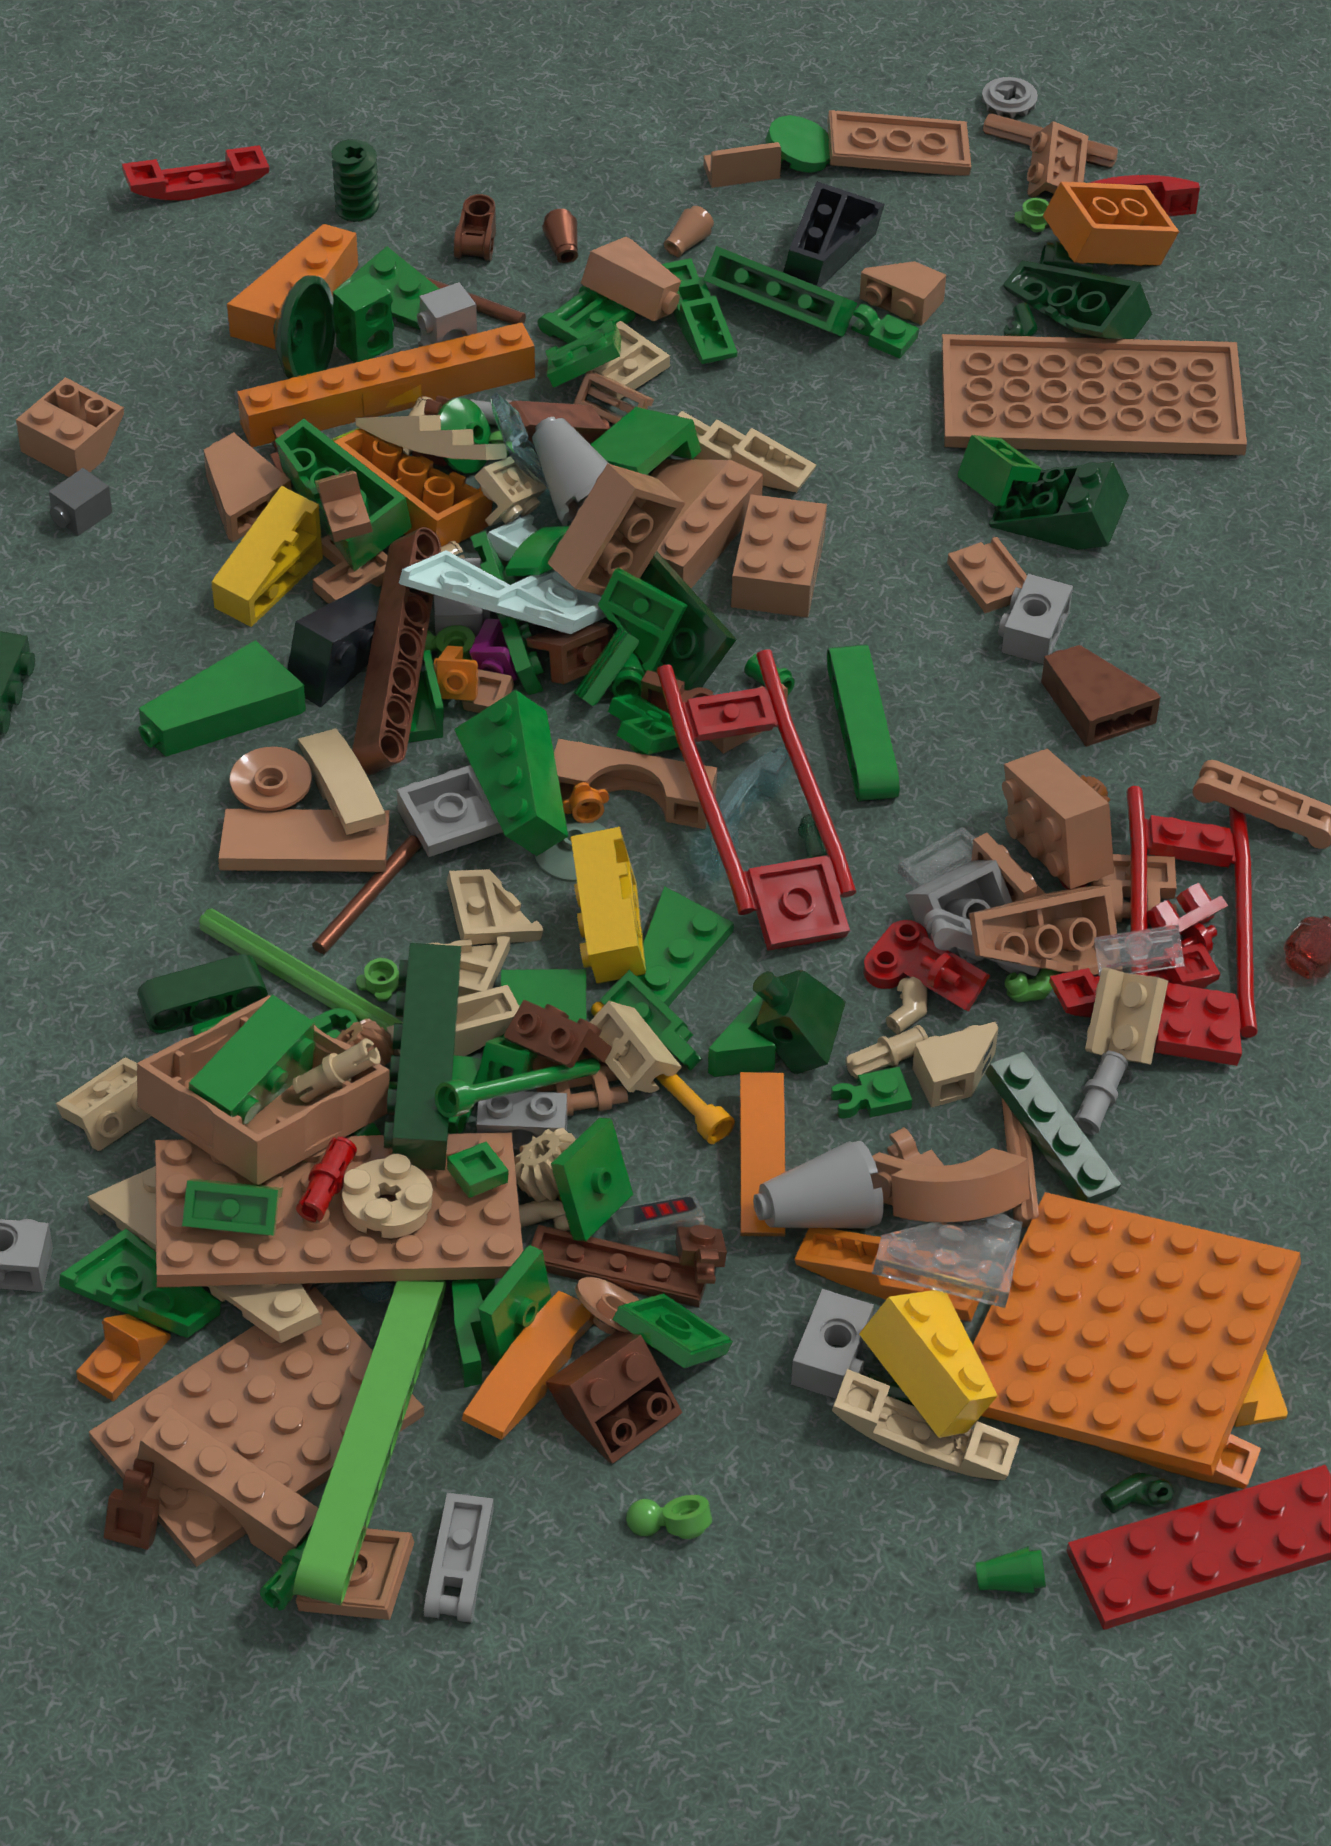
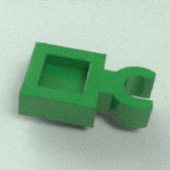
M900 1067L858 1075V1086L839 1083L831 1087L832 1101L838 1099L850 1101L838 1105L837 1114L839 1118H851L860 1109L867 1108L870 1118L912 1109V1097Z

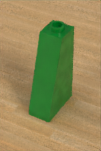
M255 640L139 707L141 726L138 728L139 734L148 747L152 748L155 746L165 757L302 714L306 711L304 685Z

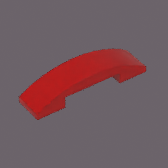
M260 145L228 149L225 151V161L161 170L157 159L124 163L122 164V171L130 191L133 193L161 200H192L247 186L268 174L269 165Z
M1128 175L1090 182L1145 185L1168 216L1196 214L1200 186L1198 182L1160 175Z
M1203 943L1165 951L1162 962L1147 965L1148 976L1159 977L1168 980V983L1202 989L1217 981L1220 977V972ZM1089 968L1050 976L1049 983L1067 1014L1092 1017L1096 999V988L1100 976L1094 977ZM1131 969L1123 970L1121 972L1131 974Z

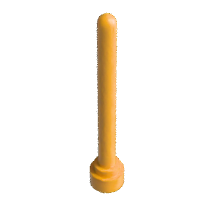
M595 1002L592 1005L591 1013L594 1017L603 1008L604 1004L602 1002ZM660 1074L655 1077L695 1116L697 1132L709 1144H715L731 1133L735 1120L723 1107H715L713 1104L707 1105L677 1074L674 1076Z

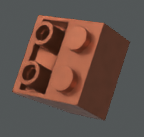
M614 1332L545 1381L565 1419L611 1464L683 1413L644 1339L638 1334Z

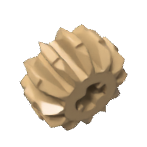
M564 1128L556 1129L554 1132L547 1129L537 1138L532 1136V1141L527 1145L520 1146V1154L514 1157L516 1183L522 1191H525L529 1197H533L537 1202H542L547 1198L555 1201L560 1195L551 1163L576 1140L572 1133H568Z

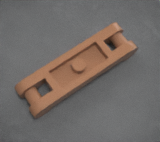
M1208 760L1202 765L1199 778L1193 787V795L1198 801L1203 803L1217 801L1235 808L1241 813L1250 814L1270 822L1278 828L1287 829L1305 836L1315 848L1325 849L1331 845L1330 805L1216 760Z

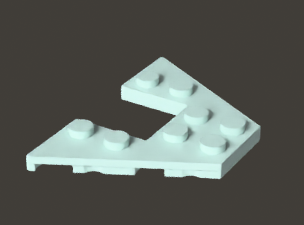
M528 514L488 532L487 535L501 559L510 561L522 542L537 531L532 525L534 520L532 515ZM445 550L402 569L399 584L548 627L562 633L572 634L606 617L598 606L601 595L575 589L554 569L541 575H531L509 585Z

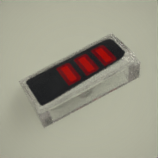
M695 1194L620 1207L611 1215L610 1222L617 1243L637 1246L676 1238L677 1227L705 1225V1214Z

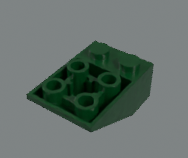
M1113 461L1089 462L1084 465L1070 467H1053L1041 470L1037 483L1013 480L1005 505L1003 507H996L989 526L1075 550L1109 546L1129 494Z

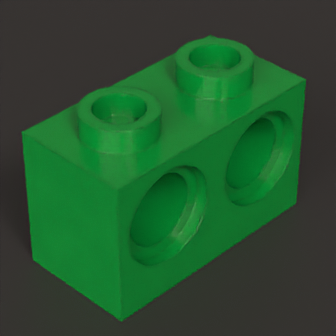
M369 273L333 291L336 347L354 363L373 359L394 347L392 294L386 285L380 284Z

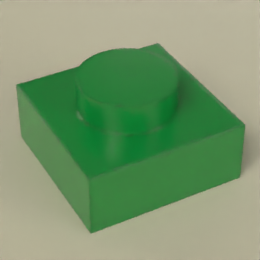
M487 1141L447 1156V1170L468 1198L508 1183L509 1170Z

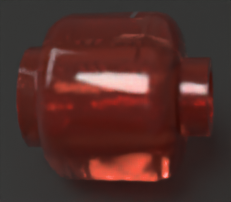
M1310 916L1303 918L1283 945L1286 955L1285 961L1288 967L1306 979L1326 977L1331 972L1330 917L1323 916L1318 918Z

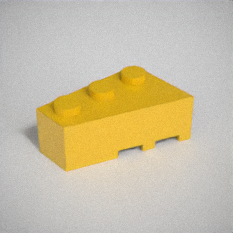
M281 486L212 580L214 608L252 627L323 559L319 504Z
M620 827L571 836L577 883L574 884L578 906L581 908V913H577V920L581 937L586 939L585 943H580L584 968L592 967L596 983L621 979L628 970L635 976L645 974L646 966L637 883Z
M945 1289L888 1297L859 1333L939 1438L967 1433L998 1396Z

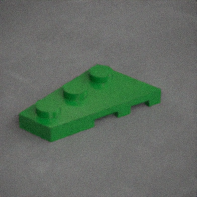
M127 1229L118 1233L60 1274V1287L185 1338H189L220 1315L221 1302L200 1286L157 1287L156 1251Z

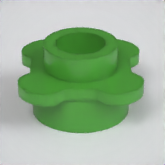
M1041 198L1026 200L1023 203L1022 211L1015 213V221L1017 223H1024L1034 232L1044 231L1048 223L1044 219L1043 214L1049 202Z
M377 958L370 961L365 966L364 974L359 975L356 979L357 988L371 992L378 1001L385 1002L390 1000L392 993L398 987H401L398 985L399 971L397 965L386 958Z

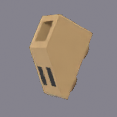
M996 1022L981 1026H969L962 1031L940 1037L932 1036L924 1041L915 1043L913 1071L931 1108L972 1097L995 1055L998 1036Z

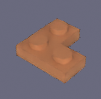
M327 535L321 539L322 554L336 566L313 579V591L328 604L368 583L377 587L383 584L388 556L383 551L354 572L331 538Z

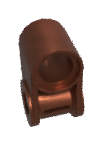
M475 194L469 196L463 203L460 222L455 231L454 257L461 258L462 255L484 257L485 261H491L496 235L495 202L488 195Z

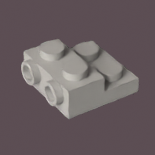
M471 765L457 770H450L445 774L414 782L397 789L398 812L410 834L420 840L428 857L503 832Z

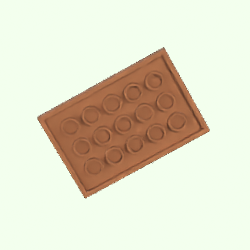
M314 1287L309 1291L308 1296L320 1313L321 1325L283 1343H279L257 1326L251 1327L90 1430V1441L124 1480L125 1471L127 1469L133 1470L134 1460L138 1456L140 1440L169 1406L303 1497L329 1479L373 1350L318 1289ZM413 1394L400 1431L424 1416V1406ZM155 1477L152 1478L147 1497L160 1500L157 1520L196 1567L247 1534L240 1522L226 1508L209 1496L188 1488H180L174 1491Z

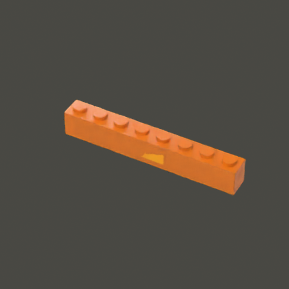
M521 322L237 391L240 424L250 446L253 448L273 443L276 440L272 427L287 424L290 429L303 418L322 431L356 422L355 418L379 417L411 409L415 406L417 399L423 396L435 401L438 395L452 399L535 378V346L524 324Z

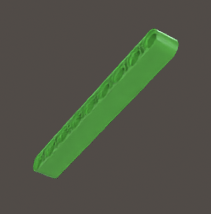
M447 1280L397 1281L298 1566L293 1594L340 1606L343 1603L442 1306Z

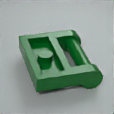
M583 285L579 288V293L553 313H545L538 319L537 323L541 332L549 337L555 335L569 344L602 328V323L613 319L615 324L619 321L628 324L635 318V312Z
M613 319L602 323V328L560 348L554 346L545 351L548 358L547 377L553 388L620 357L621 335Z

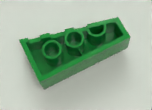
M303 418L275 440L283 472L291 480L299 495L319 504L321 526L354 572L412 528L406 497ZM353 470L357 474L360 492L373 532L334 542L315 481Z
M515 689L455 728L454 731L504 835L535 856H538L567 838L568 831L547 711Z

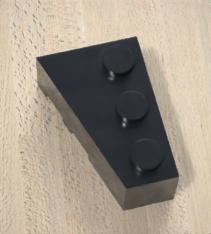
M817 181L790 246L783 273L818 287L824 285L876 235L885 204Z
M368 583L295 622L287 670L304 685L305 699L322 707L368 665L381 595L379 587Z

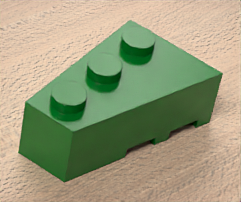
M272 994L189 1082V1090L232 1118L239 1115L242 1117L243 1125L248 1124L257 1113L291 1087L295 1077L301 1076L313 1068V1051L316 1046L314 1042L315 1022Z

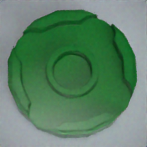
M792 115L778 117L771 123L765 141L766 144L775 142L780 144L781 163L784 159L791 163L790 168L808 173L822 171L830 163L828 133L817 123Z

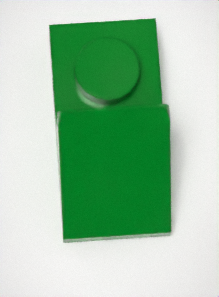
M756 995L709 1047L708 1073L712 1076L719 1077L737 1075L740 1072L755 1073L773 1071L775 1069L776 1046L773 1042L767 1040L757 1028L756 1022L763 1002L760 996Z

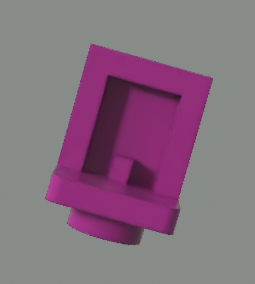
M486 619L478 636L474 639L469 653L472 659L477 661L478 669L510 675L513 681H516L518 675L502 632L504 628L499 619Z

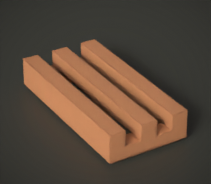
M590 370L585 373L574 404L592 405L601 418L616 424L623 417L586 400L587 394L627 413L635 407L591 386L592 381L638 402V407L647 409L648 406H652L654 399L594 370Z

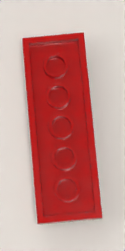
M1326 1464L1068 1542L1067 1554L1103 1630L1331 1560V1474Z

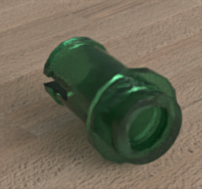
M812 814L805 815L800 820L798 834L804 839L807 858L826 856L827 852Z

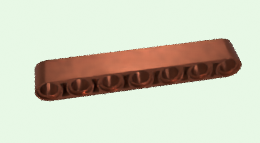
M426 527L419 528L391 543L388 551L352 749L367 775L375 774L404 760L407 752L434 594L401 585L399 580L402 569L441 553L439 538L431 529Z

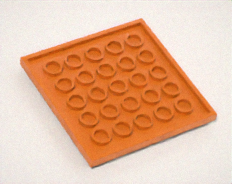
M1045 1192L1038 1206L1039 1216L1031 1221L973 1343V1347L998 1395L981 1416L1213 1476L1301 1265L1300 1252Z

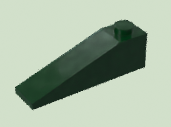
M1022 260L1003 284L1009 293L1076 333L1102 338L1135 339L1152 316L1141 282Z

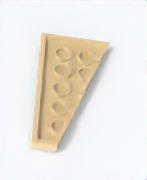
M156 1166L87 1196L90 1207L99 1215L105 1213L116 1222L120 1230H129L156 1251ZM301 1284L207 1286L210 1288L213 1296L222 1302L225 1300L229 1301L242 1311L244 1318L279 1343H283L322 1324L318 1309Z

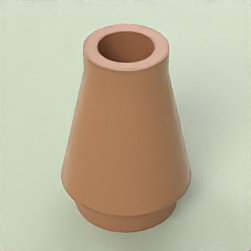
M692 206L691 209H685L670 236L664 242L667 252L680 257L685 251L710 236L711 228L714 226L711 215L700 206Z

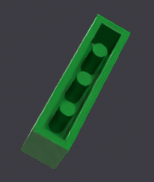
M718 246L714 250L703 278L706 282L842 337L846 333L857 306V302Z

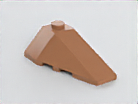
M1111 886L1077 887L969 913L975 956L1065 973L1089 968L1091 973L1096 975L1101 973L1102 968L1122 969Z

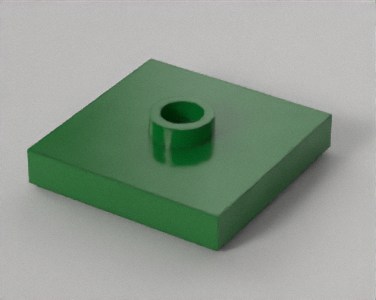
M598 1118L551 1163L573 1240L587 1241L634 1195L614 1124L610 1118Z
M529 1245L524 1249L478 1307L489 1362L493 1366L497 1365L519 1334L534 1321L537 1313L551 1299L543 1251Z
M664 1293L621 1305L612 1319L631 1333L641 1335L646 1343L683 1368L726 1355L733 1342L730 1337Z

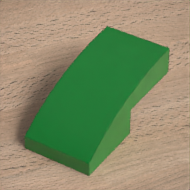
M569 526L543 527L531 534L522 542L511 557L506 567L507 576L541 575L552 570L553 568L548 564V561Z

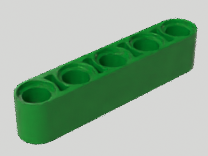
M864 644L828 648L827 670L856 800L861 802L898 798L900 793L898 768L869 646Z

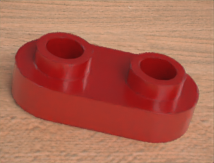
M900 920L890 925L865 957L863 973L867 982L881 989H890L898 986L899 982L907 977L903 971L916 955L924 936L928 938L926 929L918 922L912 920Z

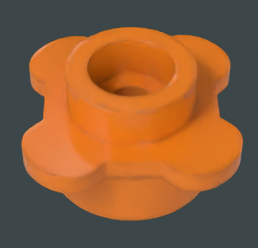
M586 782L575 785L570 798L563 801L564 813H572L573 818L579 823H591L598 820L604 813V804L609 801L607 790H596Z

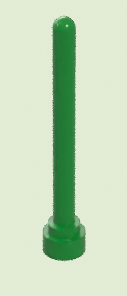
M587 1058L576 1061L572 1068L557 1065L470 1085L460 1079L447 1081L437 1086L435 1090V1104L438 1111L444 1117H456L468 1113L476 1102L595 1075L599 1072L601 1066L597 1059Z

